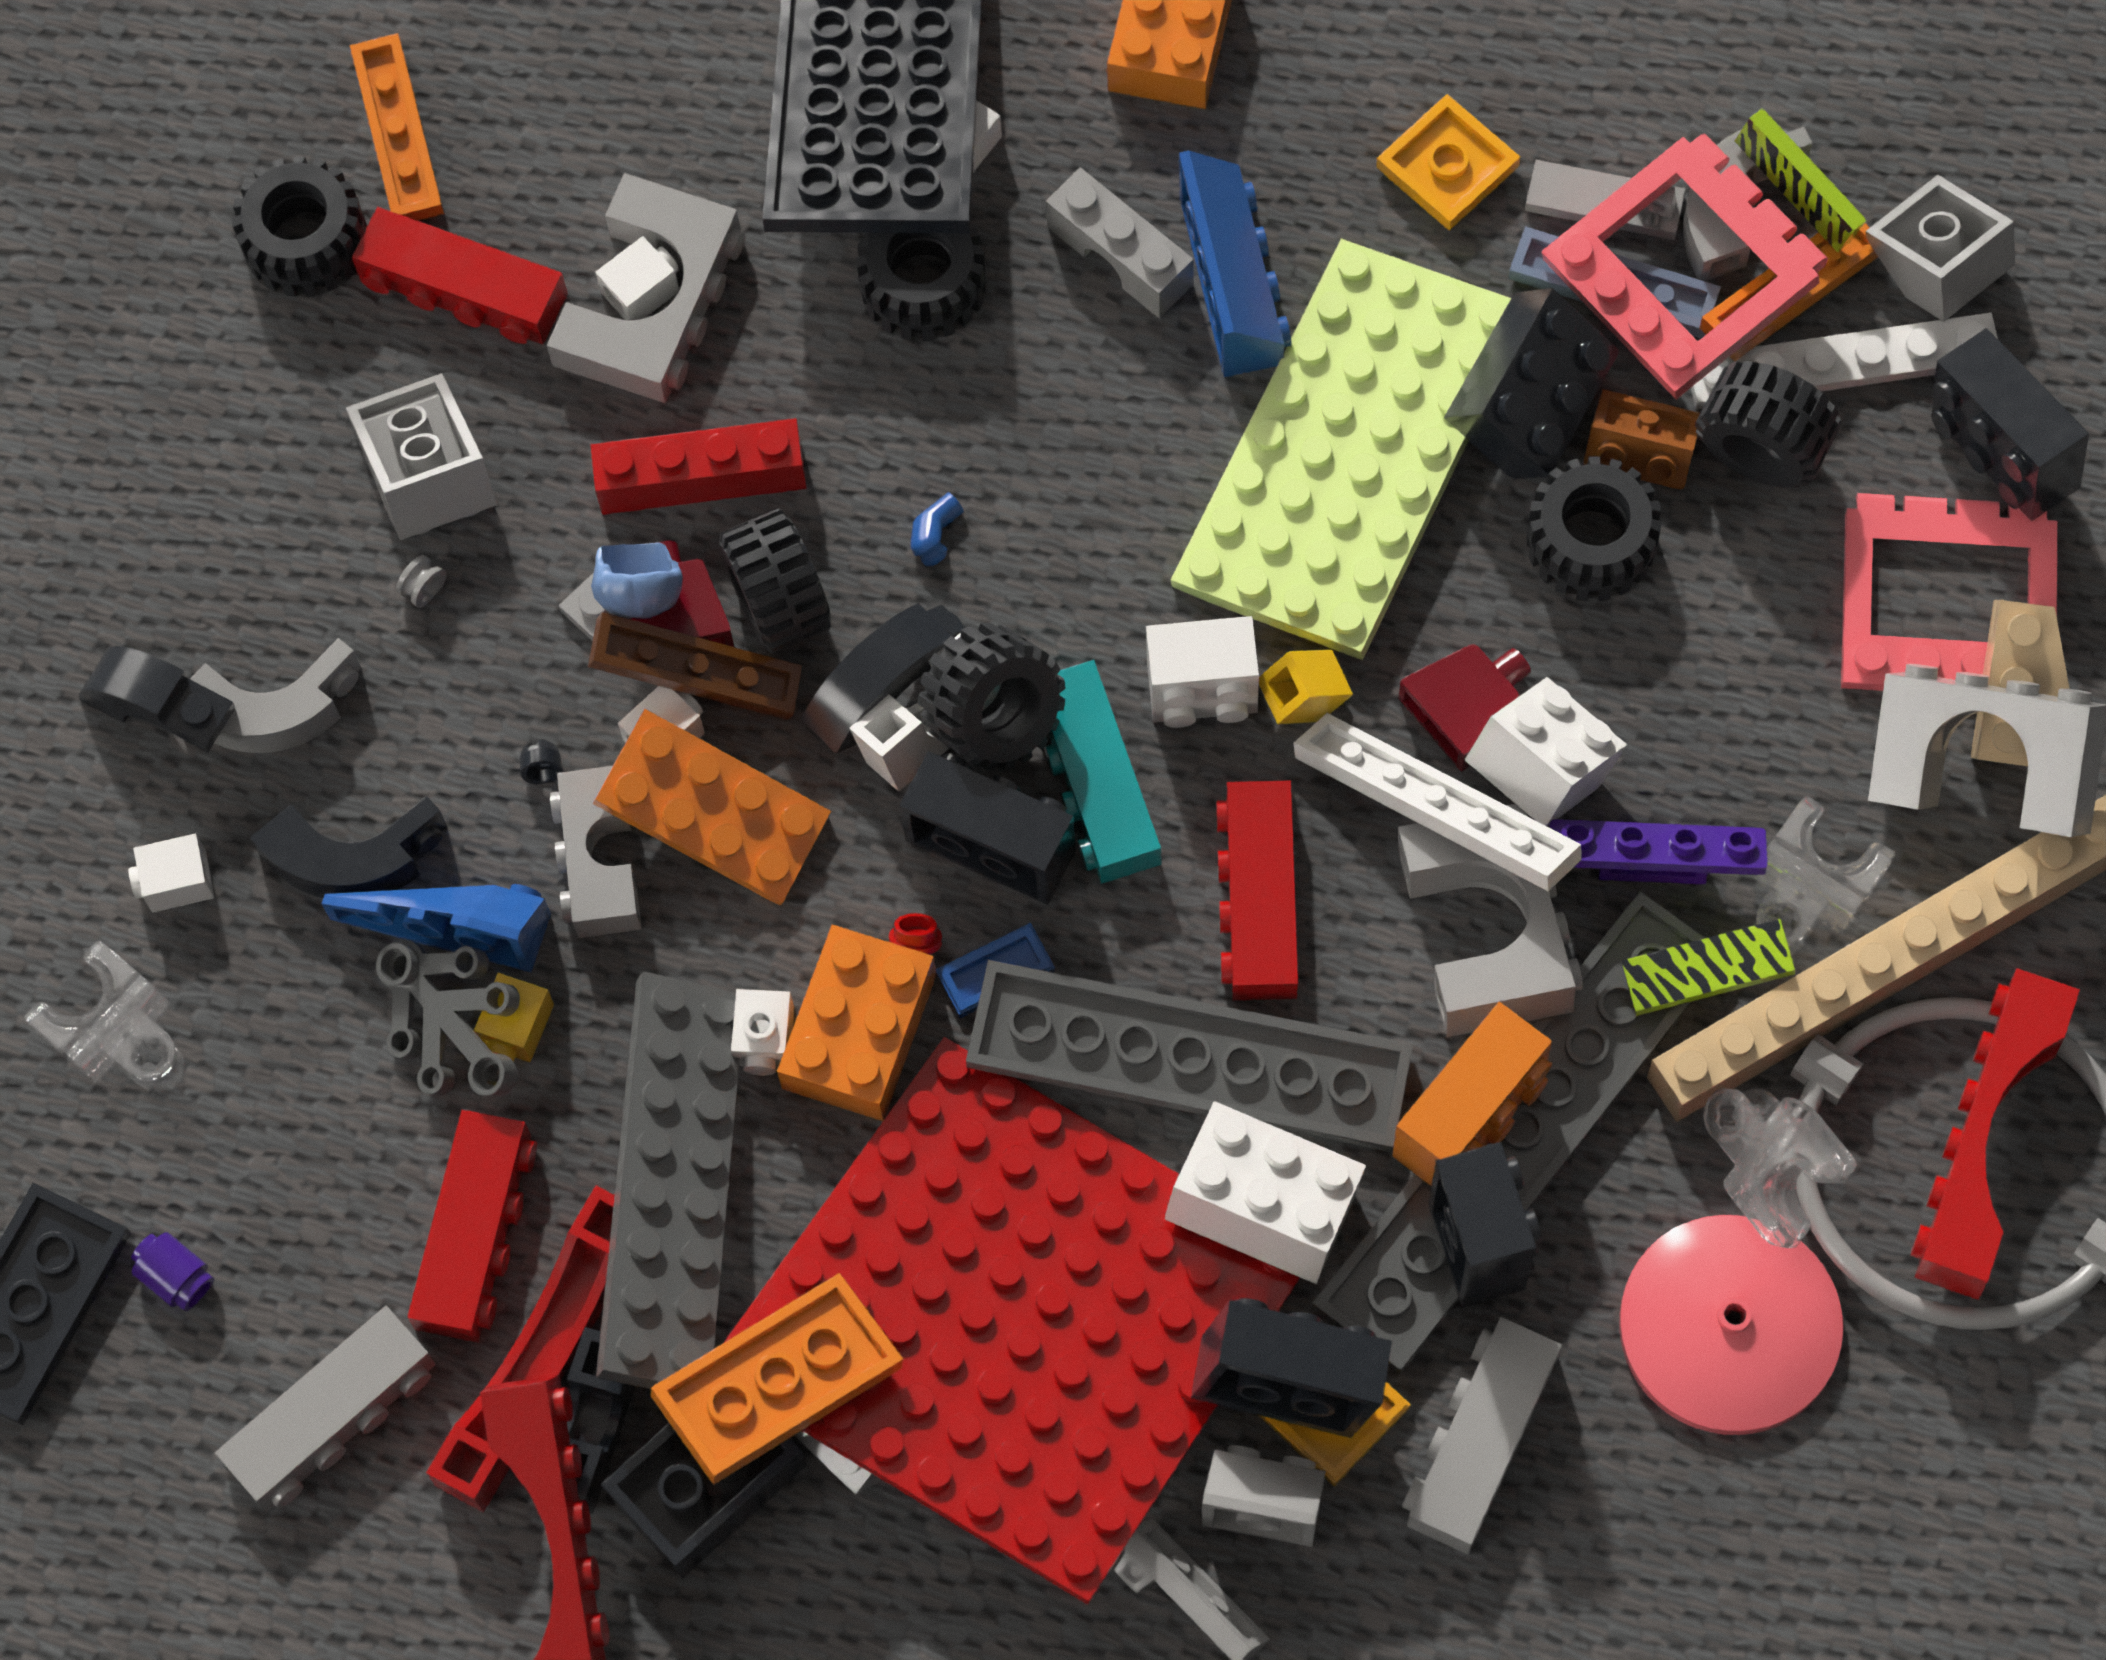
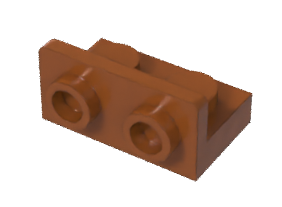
M1602 389L1591 426L1583 464L1587 465L1589 457H1600V464L1610 465L1611 459L1622 462V471L1628 473L1633 467L1641 473L1640 480L1681 490L1685 487L1697 441V434L1695 432L1697 428L1695 424L1700 413Z

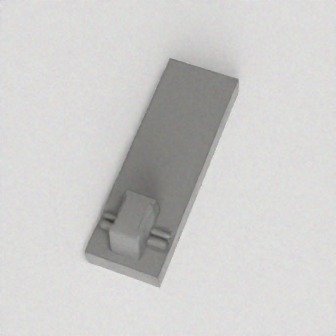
M1536 160L1525 211L1579 221L1631 178ZM1671 186L1619 230L1675 240L1686 188Z
M1154 1519L1140 1524L1124 1550L1126 1552L1114 1571L1136 1593L1145 1590L1152 1583L1156 1582L1231 1660H1247L1256 1655L1270 1640L1267 1635Z

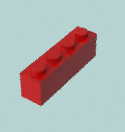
M378 206L352 256L361 282L372 291L388 294L390 290L407 295V299L421 309L433 311L436 306L453 312L456 319L468 326L480 327L482 323L498 328L499 332L507 339L519 344H526L528 340L543 345L568 295L562 272Z
M797 418L590 444L595 492L602 515L807 489Z
M1291 780L1227 782V800L1216 801L1217 832H1228V850L1218 851L1219 883L1229 882L1230 901H1219L1220 933H1231V952H1221V984H1232L1233 1000L1297 999L1298 969Z
M461 1110L407 1316L415 1330L479 1343L482 1328L490 1329L492 1327L497 1309V1297L491 1296L495 1276L503 1277L505 1275L510 1259L511 1248L509 1244H504L509 1224L517 1225L524 1202V1194L517 1192L522 1172L530 1173L532 1171L537 1152V1142L531 1140L530 1131L524 1121Z

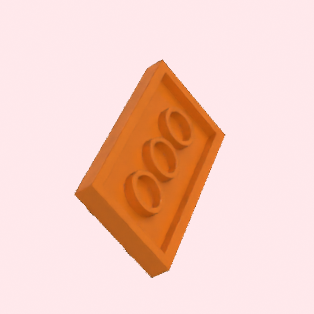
M644 709L592 803L778 905L784 902L831 813L827 808L647 709Z
M839 1273L652 1386L651 1397L714 1485L902 1369L903 1358Z

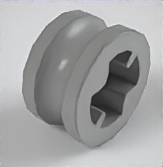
M421 555L410 562L404 569L397 582L396 591L403 597L411 595L412 604L417 608H422L443 587L447 576L446 570L440 566L432 568L431 559Z

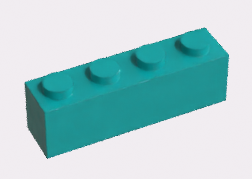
M1091 660L1060 670L1058 675L1064 678L1066 687L1060 693V696L1066 699L1064 710L1057 713L1056 718L1060 720L1056 731L1050 730L1048 733L1052 744L1044 746V750L1052 775L1063 774L1068 791L1061 793L1062 803L1069 810L1068 814L1073 816L1074 822H1080L1085 838L1078 840L1077 844L1086 871L1096 868L1102 884L1162 865L1161 846L1095 661Z

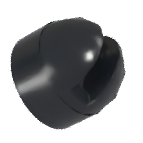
M539 739L537 745L529 742L521 751L519 764L521 778L531 784L550 783L558 779L557 773L563 772L561 755L558 747L552 742Z

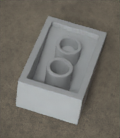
M442 373L346 407L349 419L399 540L427 533L433 528L463 517L474 516L480 511L497 505L483 457Z

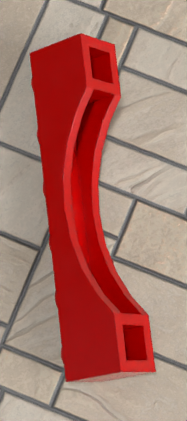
M2016 968L2009 986L1998 984L1988 1013L1998 1017L1993 1034L1983 1031L1973 1062L1982 1065L1978 1081L1967 1079L1957 1109L1966 1112L1967 1115L1962 1130L1952 1127L1943 1151L1942 1158L1952 1162L1946 1178L1936 1176L1926 1207L1936 1210L1931 1227L1920 1225L1910 1256L1920 1259L1914 1278L1979 1300L1989 1280L2003 1235L2002 1227L1992 1206L1986 1179V1144L1991 1119L1995 1110L2014 1086L2034 1069L2056 1057L2065 1038L2080 989Z
M597 1185L594 1187L568 1231L557 1262L532 1314L505 1360L485 1389L495 1384L559 1375L561 1382L575 1357L584 1327L592 1329L603 1310L614 1194ZM481 1395L478 1396L470 1408L454 1424L426 1474L437 1488L484 1513L510 1467L489 1448Z
M559 1375L492 1385L480 1391L489 1448L511 1468L529 1492L543 1521L552 1554L554 1588L550 1619L540 1649L534 1660H606L604 1646L609 1644V1626L605 1613L598 1612L594 1590H598L600 1587V1571L596 1557L589 1556L585 1534H589L591 1531V1516L586 1500L579 1499L576 1478L581 1477L582 1461L577 1444H570L567 1422L572 1420L573 1407L569 1390L566 1387L561 1388Z

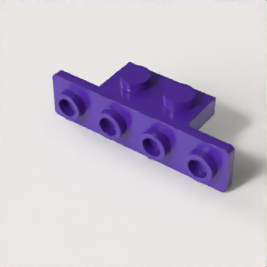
M1553 819L1549 825L1550 829L1581 844V861L1574 868H1598L1599 880L1706 884L1708 873L1765 875L1767 872L1766 830L1763 828Z

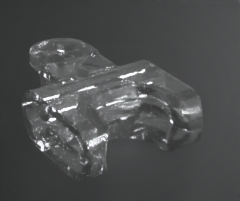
M1808 796L1803 797L1767 847L1768 866L1766 874L1751 875V878L1770 889L1760 903L1752 926L1778 919L1786 922L1789 927L1783 929L1791 957L1800 950L1819 922L1838 934L1843 935L1889 870L1895 856V851L1882 843L1874 842L1857 861L1850 864L1836 865L1822 859L1813 847L1812 835L1818 827L1819 819L1824 809L1820 803Z
M96 941L84 953V960L92 967L93 972L102 982V995L97 1005L91 1011L81 1016H67L58 1013L48 1004L40 1002L29 1010L24 1016L25 1020L40 1037L95 1084L114 1066H117L137 1085L148 1092L163 1093L172 1090L185 1075V1058L169 1034L155 1023L172 1006L171 1003L149 981L101 941ZM151 1055L159 1059L162 1058L157 1065L151 1062L146 1063V1060Z
M1723 1088L1716 1090L1709 1096L1705 1104L1703 1116L1705 1127L1709 1135L1716 1140L1735 1164L1723 1181L1728 1195L1768 1243L1783 1248H1796L1810 1228V1220L1803 1212L1798 1201L1796 1183L1799 1175L1803 1171L1809 1179L1817 1183H1845L1855 1170L1856 1161L1820 1115L1812 1107L1796 1098L1787 1097L1779 1102L1768 1090L1750 1089L1742 1094L1739 1090Z

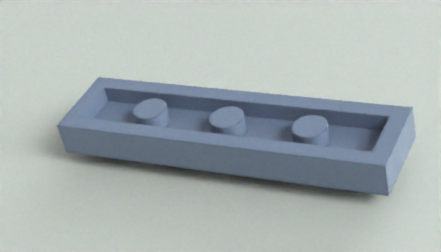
M1525 227L1509 270L1508 279L1539 289L1553 288L1562 296L1583 302L1543 260L1541 251L1554 242L1558 236ZM1614 254L1692 336L1701 339L1705 336V333L1699 329L1701 319L1715 308L1721 286Z

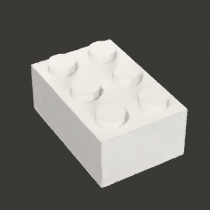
M1214 1101L1173 1187L1164 1219L1317 1284L1356 1196L1366 1165Z

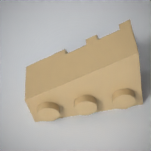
M2006 600L1993 601L1983 675L1989 676L1988 685L2006 688L2007 680L2040 684L2039 694L2057 697L2060 688L2070 689L2055 607ZM1982 711L1977 712L1971 758L2028 766L2024 744L2014 728L1994 714Z

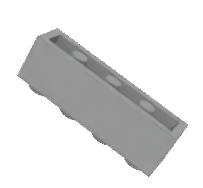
M386 1305L219 1448L215 1454L266 1512L274 1505L277 1508H282L301 1493L304 1487L301 1481L317 1467L320 1471H325L342 1458L346 1452L344 1444L360 1430L363 1434H367L376 1429L389 1414L386 1408L399 1396L404 1394L406 1397H410L420 1391L431 1378L429 1370L436 1364L426 1349Z
M1500 1317L1494 1332L1486 1328L1483 1329L1471 1356V1359L1480 1362L1471 1381L1461 1377L1448 1408L1457 1412L1449 1430L1438 1427L1425 1457L1434 1461L1426 1480L1415 1477L1402 1507L1411 1511L1407 1527L1469 1555L1559 1357L1562 1344L1503 1317Z

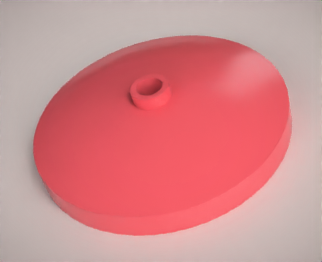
M1718 1215L1684 1223L1667 1232L1646 1250L1632 1270L1626 1284L1620 1307L1619 1331L1622 1349L1631 1373L1642 1390L1658 1407L1680 1422L1703 1431L1724 1435H1743L1766 1431L1786 1423L1803 1412L1818 1397L1830 1379L1839 1358L1843 1338V1316L1837 1290L1830 1275L1817 1256L1803 1242L1782 1228L1766 1221L1739 1215ZM1731 1311L1741 1314V1324H1730L1724 1315L1728 1316Z

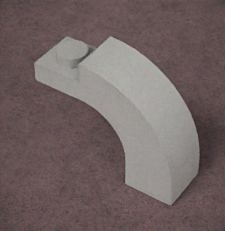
M1805 127L1790 132L1784 130L1809 157L1812 141ZM1741 130L1717 144L1730 159L1727 166L1719 172L1720 174L1735 164L1754 184L1769 179L1734 142ZM1690 187L1683 220V238L1687 257L1697 279L1707 281L1746 267L1750 248Z
M338 638L298 680L277 691L255 693L239 689L206 663L190 679L233 701L236 709L216 739L215 744L241 752L269 753L304 744L332 727L341 718L332 698L335 695L339 698L345 696L355 686L359 677L357 672L361 669L354 650Z

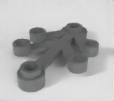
M402 939L383 948L376 962L379 979L392 990V1030L387 1037V1048L390 1054L397 1058L415 1059L422 1052V1067L417 1076L420 1090L430 1095H446L451 1091L455 1082L452 1068L444 1064L446 1033L471 1063L468 1073L471 1088L477 1094L483 1096L503 1097L516 1086L518 1081V1070L514 1062L504 1054L492 1053L458 1012L487 1011L493 1015L510 1016L517 1010L520 1003L518 990L513 985L494 982L482 989L440 991L428 976L454 973L459 978L478 980L488 970L489 960L487 954L480 948L462 946L455 952L426 954L423 947L417 942ZM472 955L473 966L468 971L466 964L468 958ZM407 961V968L404 973V965ZM503 991L505 997L504 1003L499 1008L497 999L499 994ZM414 997L423 1006V1035L420 1030L412 1027ZM407 1035L409 1043L407 1048L403 1051L401 1048V1042L403 1038ZM498 1069H499V1070H500V1076H499V1080H498V1082H497V1081H496V1073H497V1071H498ZM438 1071L439 1082L437 1086L434 1087L433 1076L435 1072Z

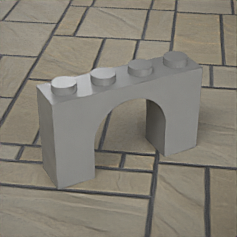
M624 173L605 215L610 237L633 244L644 236L655 249L660 246L665 248L684 274L680 291L672 303L664 310L640 320H621L566 302L548 341L547 349L552 366L666 404L671 390H680L685 381L688 371V361L685 360L691 345L698 347L704 338L707 328V318L704 317L710 302H719L726 284V274H723V271L729 259L736 260L739 257L744 245L745 232L741 230L737 209Z
M1906 664L1905 672L1885 674L1868 801L1917 810L1938 807L1945 755L1949 740L1955 729L1966 718L1982 711L1994 714L2009 723L2020 736L2026 750L2028 772L2020 828L2067 837L2091 834L2106 732V704L2091 702V692L2060 688L2057 697L2039 694L2040 684L2017 680H2007L2006 688L1988 685L1989 676L1969 672H1956V678L1953 680L1937 677V667L1920 664Z
M1517 804L1506 805L1528 817L1527 813ZM1419 823L1398 827V853L1410 899L1461 888H1486L1497 891L1512 900L1522 911L1527 922L1524 931L1518 939L1498 952L1435 965L1434 991L1446 1037L1474 1032L1499 1001L1526 1022L1574 1012L1575 991L1583 989V981L1578 960L1576 958L1568 959L1564 944L1570 942L1565 914L1563 911L1555 913L1551 898L1557 896L1556 885L1549 891H1546Z

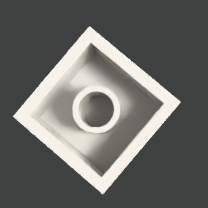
M1252 616L1146 626L1147 669L1153 722L1164 721V724L1168 727L1180 728L1194 724L1196 718L1217 717V720L1220 722L1234 723L1245 720L1250 713H1258L1259 673Z
M1546 677L1490 717L1466 756L1465 761L1535 821L1547 827L1553 819L1561 817L1603 783L1627 744L1615 735L1608 725L1596 719L1577 703L1565 689L1557 686Z

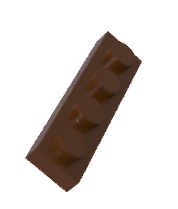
M602 612L596 620L588 664L589 668L785 720L794 715L802 665Z

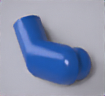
M949 492L918 515L912 525L910 548L914 556H920L921 562L925 566H934L946 557L947 548L940 542L942 529L964 513L961 504Z

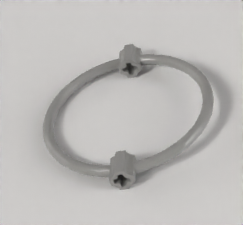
M1943 997L1909 1002L1884 1010L1847 1032L1835 1044L1819 1034L1812 1039L1790 1076L1805 1085L1798 1101L1791 1135V1167L1795 1190L1809 1227L1823 1250L1850 1280L1885 1305L1915 1319L1958 1329L1988 1330L2027 1324L2050 1316L2071 1305L2088 1293L2100 1280L2106 1283V1223L2099 1218L2096 1219L2069 1259L2081 1268L2056 1288L2032 1299L2010 1305L1984 1308L1961 1307L1939 1303L1915 1295L1893 1284L1870 1268L1853 1252L1837 1231L1821 1200L1813 1166V1136L1819 1108L1824 1098L1837 1105L1864 1065L1853 1057L1857 1052L1875 1039L1893 1030L1929 1020L1967 1019L1996 1025L1998 1017L1988 1014L1992 1001L1974 998ZM2065 1035L2057 1056L2064 1060L2086 1083L2106 1116V1073L2082 1047Z

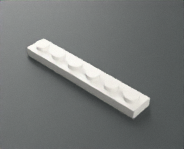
M1992 313L1950 318L1944 322L1936 320L1756 346L1735 362L1754 361L1773 365L1796 374L1820 391H1828L1935 375L1937 360L1985 328L1996 338L1997 334ZM1730 357L1691 387L1696 410L1703 409L1725 366L1729 367L1730 363H1734Z
M1326 713L1294 742L1296 759L1546 891H1549L1581 861V844L1329 713Z

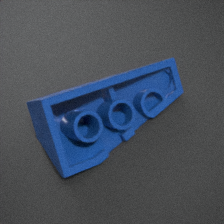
M512 884L510 889L496 885L335 893L325 894L322 901V906L330 920L455 952L462 946L480 948L487 954L489 962L527 972H532L551 916L546 900L541 897V893L520 884Z

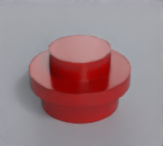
M910 913L902 915L895 920L894 928L889 932V942L931 955L941 948L942 933L937 928V922L931 916Z

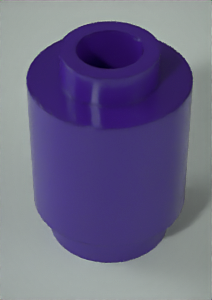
M165 1232L158 1237L154 1234L148 1235L136 1247L131 1256V1259L135 1262L132 1268V1275L170 1307L178 1305L185 1312L191 1310L214 1283V1277L207 1272L208 1265L169 1232Z

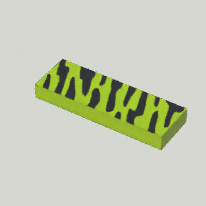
M1760 109L1748 119L1734 142L1838 253L1858 233L1866 222L1865 217L1765 110Z
M1781 919L1621 960L1636 1016L1795 975V968Z

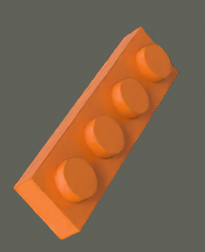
M399 34L350 45L390 210L417 221L444 214Z
M1864 223L1851 242L1838 253L1819 232L1809 240L1828 258L1826 265L1817 272L1819 274V284L1729 357L1734 362L1878 258V255L1866 239V230L1870 227ZM1770 268L1705 314L1701 319L1699 329L1707 335L1778 276Z

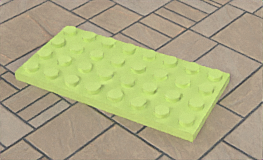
M1341 239L1291 338L1292 345L1286 348L1284 358H1281L1171 578L1172 587L1246 617L1252 616L1254 620L1363 660L1469 441L1445 420L1444 416L1511 298Z

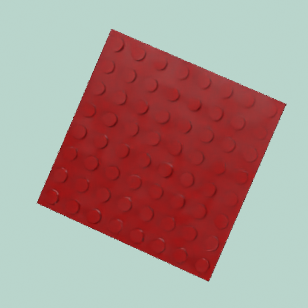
M944 1037L724 1343L840 1273L901 1355L903 1365L902 1369L801 1431L1088 1605L1218 1406L1217 1404L1191 1398L1202 1335L1229 1300L1236 1301L1241 1298L1255 1299L1265 1303L1269 1310L1279 1312L1301 1278L1165 1220L1173 1187L1179 1177L1177 1172L1014 1077L966 1067L968 1050Z

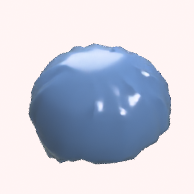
M662 543L602 546L597 550L591 587L595 600L611 614L628 619H647L659 615L675 605L682 591L684 577L678 562L671 559L666 545Z

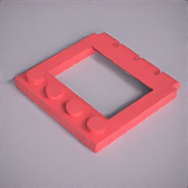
M1706 134L1698 136L1691 143L1682 137L1541 251L1545 263L1676 400L1819 284V274L1817 272L1828 262V258L1803 233L1796 236L1789 243L1786 242L1795 234L1797 226L1770 199L1764 200L1753 208L1762 198L1763 192L1737 165H1731L1721 174L1719 173L1727 166L1730 159ZM1681 178L1778 276L1699 341L1686 330L1603 243Z
M1857 493V509L1847 508L1845 514L1841 688L1883 691L1885 674L1905 672L1906 664L1937 667V677L1953 680L1956 678V672L1983 674L1987 642L1871 635L1873 538L2028 548V603L2055 607L2057 616L2058 521L2047 520V511L2031 521L2019 508L2013 509L2008 505V518L2000 517L1999 501L1956 499L1955 514H1947V498L1904 496L1903 511H1895L1894 495Z

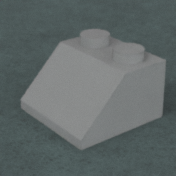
M1939 175L1935 176L1866 230V239L1904 296L1943 322L2016 265L2014 221Z
M1228 1446L1227 1452L1214 1451L1202 1502V1526L1309 1547L1313 1546L1326 1471L1315 1469V1462L1301 1457L1285 1456L1282 1459V1463L1260 1459L1261 1453L1259 1451L1243 1446Z

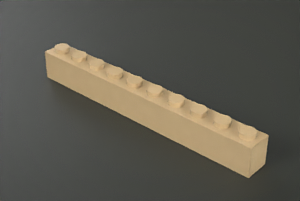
M2106 795L2095 801L2091 834L2067 837L2045 832L2039 833L1654 1058L1651 1062L1647 1078L1675 1121L1678 1122L1809 1045L1817 1034L1820 1036L1828 1034L2105 871Z

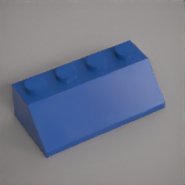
M1192 151L1180 152V203L1223 377L1277 367L1281 358H1284V348L1292 345L1291 334L1286 316L1277 317L1274 302L1280 301L1279 286L1275 272H1266L1263 257L1269 256L1264 227H1254L1251 213L1257 212L1258 208L1252 182L1243 183L1238 164Z

